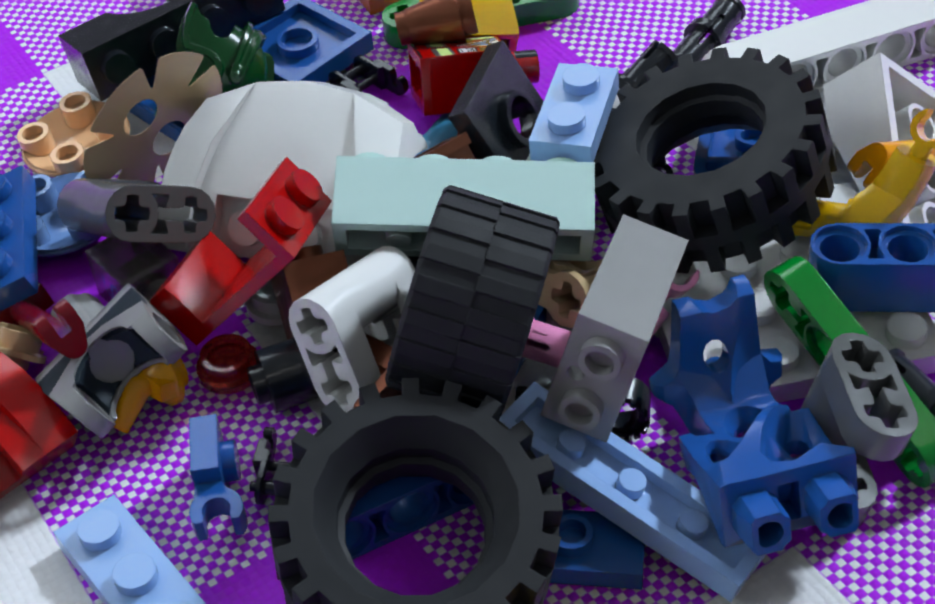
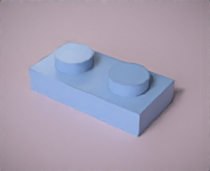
M587 63L558 64L529 138L530 160L547 161L556 157H565L577 162H594L619 89L618 68L598 67Z

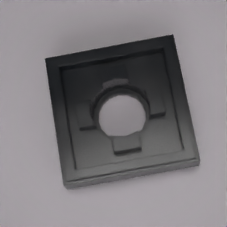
M502 40L485 48L448 118L459 134L467 132L472 142L468 145L477 159H484L489 156H505L512 160L526 161L530 154L529 138L544 101ZM518 117L521 125V133L517 131L513 123V119Z

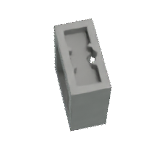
M623 214L578 313L541 411V416L607 442L649 344L689 240Z

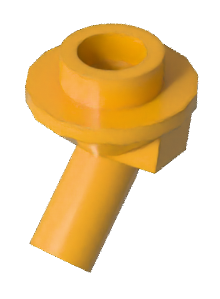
M181 358L174 365L171 363L169 365L164 363L153 364L129 380L117 403L116 413L118 418L115 420V429L128 433L149 397L170 406L183 402L185 386L188 385L189 378Z

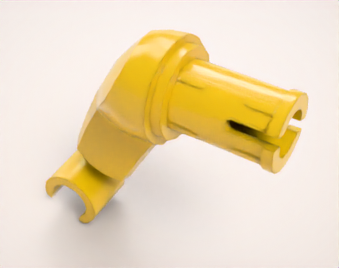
M924 109L913 117L910 124V134L915 142L899 144L883 169L867 188L856 194L854 198H850L847 204L817 200L821 215L813 224L798 220L792 226L795 236L811 237L818 228L834 223H901L917 203L935 170V156L931 154L935 148V141L927 138L924 133V125L931 117L934 109Z

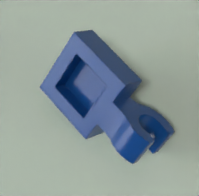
M217 414L189 418L190 473L194 482V500L190 505L189 515L196 537L199 541L208 540V523L218 515L230 516L235 534L242 535L246 532L248 519L241 496L235 490L230 489L229 483L241 480L240 460L235 439L224 441Z

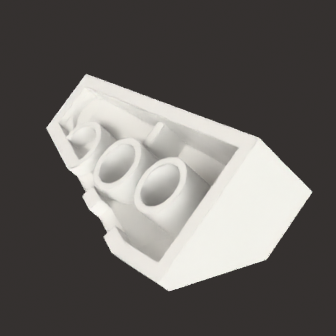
M881 52L823 85L826 107L825 115L830 136L846 166L857 151L871 143L913 140L910 134V124L913 117L924 109H934L931 117L924 125V133L927 138L935 139V90ZM871 170L861 178H855L851 173L860 192L865 189L863 181ZM935 170L917 203L901 223H935Z

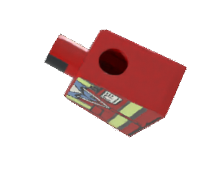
M497 36L466 37V42L408 44L411 95L424 116L451 113L485 48L488 45L501 41ZM535 49L512 51L511 53L530 82L538 83L540 69L537 51Z

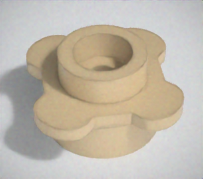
M0 322L1 353L5 354L25 371L28 370L30 362L45 364L47 357L43 355L44 351L40 350L42 341L22 326Z

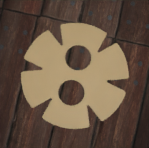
M175 52L161 56L158 59L152 88L141 68L124 80L104 103L90 128L91 132L112 134L114 136L84 151L83 166L86 178L111 179L122 169L117 179L154 182L158 165L164 175L171 152L164 155L156 154L153 150L154 139L157 133L169 122L178 120L183 122L185 126L207 98L222 94L221 77L216 66H211L188 86L204 56L194 52ZM150 99L155 101L157 113L151 125L140 134L128 135L124 130V121L129 111L143 100Z

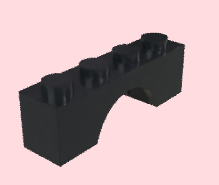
M171 0L158 7L135 13H104L58 35L77 82L100 101L109 98L116 88L139 68L143 69L146 78L155 75L157 62L161 56L177 52L176 42L179 27L190 2L198 4L200 13L209 19L213 33L222 38L228 37L235 25L244 29L248 21L253 23L254 26L286 10L283 0Z

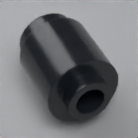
M294 337L254 351L256 365L247 367L246 372L259 405L270 402L275 413L320 398L314 388Z

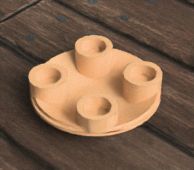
M76 91L64 96L59 102V108L47 113L37 122L24 125L17 133V140L21 147L22 158L29 169L37 174H45L49 177L84 170V151L114 136L112 134L90 131L96 116L105 102L92 101L89 93ZM126 116L124 130L129 135L130 123Z

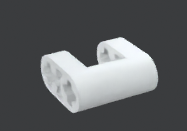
M382 246L294 301L289 309L288 320L291 331L314 388L325 405L335 400L345 412L354 409V403L359 398V388L373 384L381 376L363 329L368 326L372 337L393 347L415 272L411 260L401 250L393 246ZM398 305L399 308L393 311L392 309Z

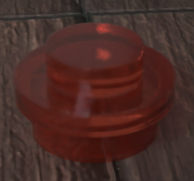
M223 334L210 339L202 347L196 365L201 385L208 391L216 394H234L247 389L251 385L246 368L256 365L254 351L257 349L247 339L236 334Z

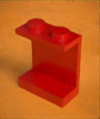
M288 157L284 158L237 218L265 246L244 263L210 231L206 237L197 241L149 303L197 346L296 257L332 200L323 192L320 183L312 174L306 170L299 169Z

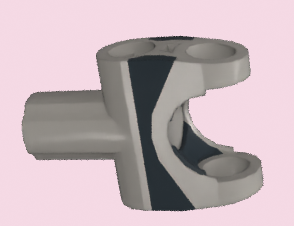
M129 283L106 306L89 293L68 294L62 298L71 304L84 322L88 342L87 350L81 357L75 359L68 358L59 353L35 378L44 394L101 439L116 425L115 420L118 418L116 413L117 403L129 380L153 364L164 363L169 365L171 363L174 365L188 350L178 329ZM52 309L51 315L59 319L55 311Z

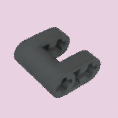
M75 179L64 186L59 193L57 201L58 215L62 222L70 229L128 242H197L209 234L214 226L216 217L215 205L210 196L202 189L181 185H161L143 180ZM185 205L192 207L194 211L193 219H187L183 222L158 219V207L182 208Z
M844 333L834 338L800 409L809 408L832 444L854 447L857 462L860 526L878 495L877 485L866 458L881 462L895 460L902 455L919 421L911 397L894 358L888 349L879 341L867 335ZM791 454L790 456L792 458H799L802 455Z

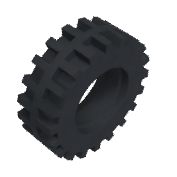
M724 47L712 49L710 59L693 62L691 53L677 57L679 67L664 73L657 66L645 71L646 83L637 89L626 84L618 90L617 96L620 104L616 109L612 108L594 159L595 193L611 234L615 233L623 214L689 240L676 273L688 274L692 263L698 261H707L709 269L713 273L726 271V258L744 254L749 264L763 259L760 251L761 246L775 240L785 247L796 240L792 226L798 220L813 224L821 214L816 197L831 198L835 188L831 172L837 171V160L819 89L814 90L811 76L804 68L793 73L789 58L779 54L769 63H764L760 49L747 48L741 58H729L727 48ZM728 129L759 130L762 132L758 141L739 159L716 170L694 175L665 174L654 169V166L672 149L700 135Z
M402 378V395L381 398L375 383L359 388V406L348 412H345L335 400L321 409L322 428L314 435L301 428L291 440L293 459L289 466L278 464L273 478L275 501L274 505H268V523L277 579L281 581L286 604H543L561 540L559 527L563 514L562 494L554 495L551 486L555 468L549 455L535 457L531 450L534 432L523 420L511 429L499 421L502 403L488 395L478 408L462 403V384L445 381L441 396L420 394L419 378ZM398 477H432L459 488L473 501L484 524L485 545L477 565L457 585L433 595H399L374 585L355 567L346 546V524L357 501L374 486Z

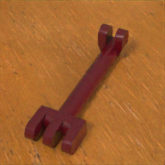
M39 282L38 293L0 311V322L22 326L37 336L43 343L68 358H79L87 350L88 342L84 322L66 299H62L55 304ZM52 306L53 310L55 311L59 319L47 313L45 310Z

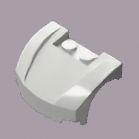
M256 82L207 98L186 123L175 142L161 185L189 186L202 189L207 193L215 205L216 213L211 232L237 256L252 258L265 245L242 225L237 218L277 165L284 158L288 157L299 169L306 170L312 174L320 183L323 192L332 200L302 246L303 248L321 245L325 254L336 251L331 225L336 156H356L361 153L373 152L385 157L414 158L417 153L428 149L423 135L417 132L412 121L390 107L388 102L371 94L326 82ZM185 205L182 208L158 207V219H170L180 222L193 219L194 211L192 207ZM196 242L153 243V247L188 252ZM345 255L348 267L366 255Z

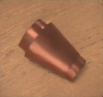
M424 0L404 9V11L394 13L402 46L412 43L415 45L466 42L465 36L479 33L471 0Z

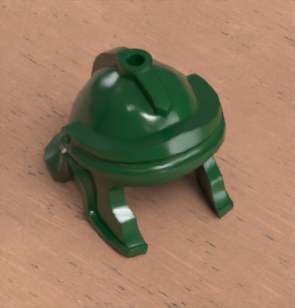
M190 2L179 27L176 49L177 52L198 53L203 55L204 58L188 86L213 65L216 66L221 77L222 93L256 82L274 81L273 58L269 53H265L262 50L267 36L261 30H255L253 23L248 21L244 29L235 25L228 37H219L213 33L209 19L200 13L198 4ZM156 106V109H155L154 116H156V113H157V106Z

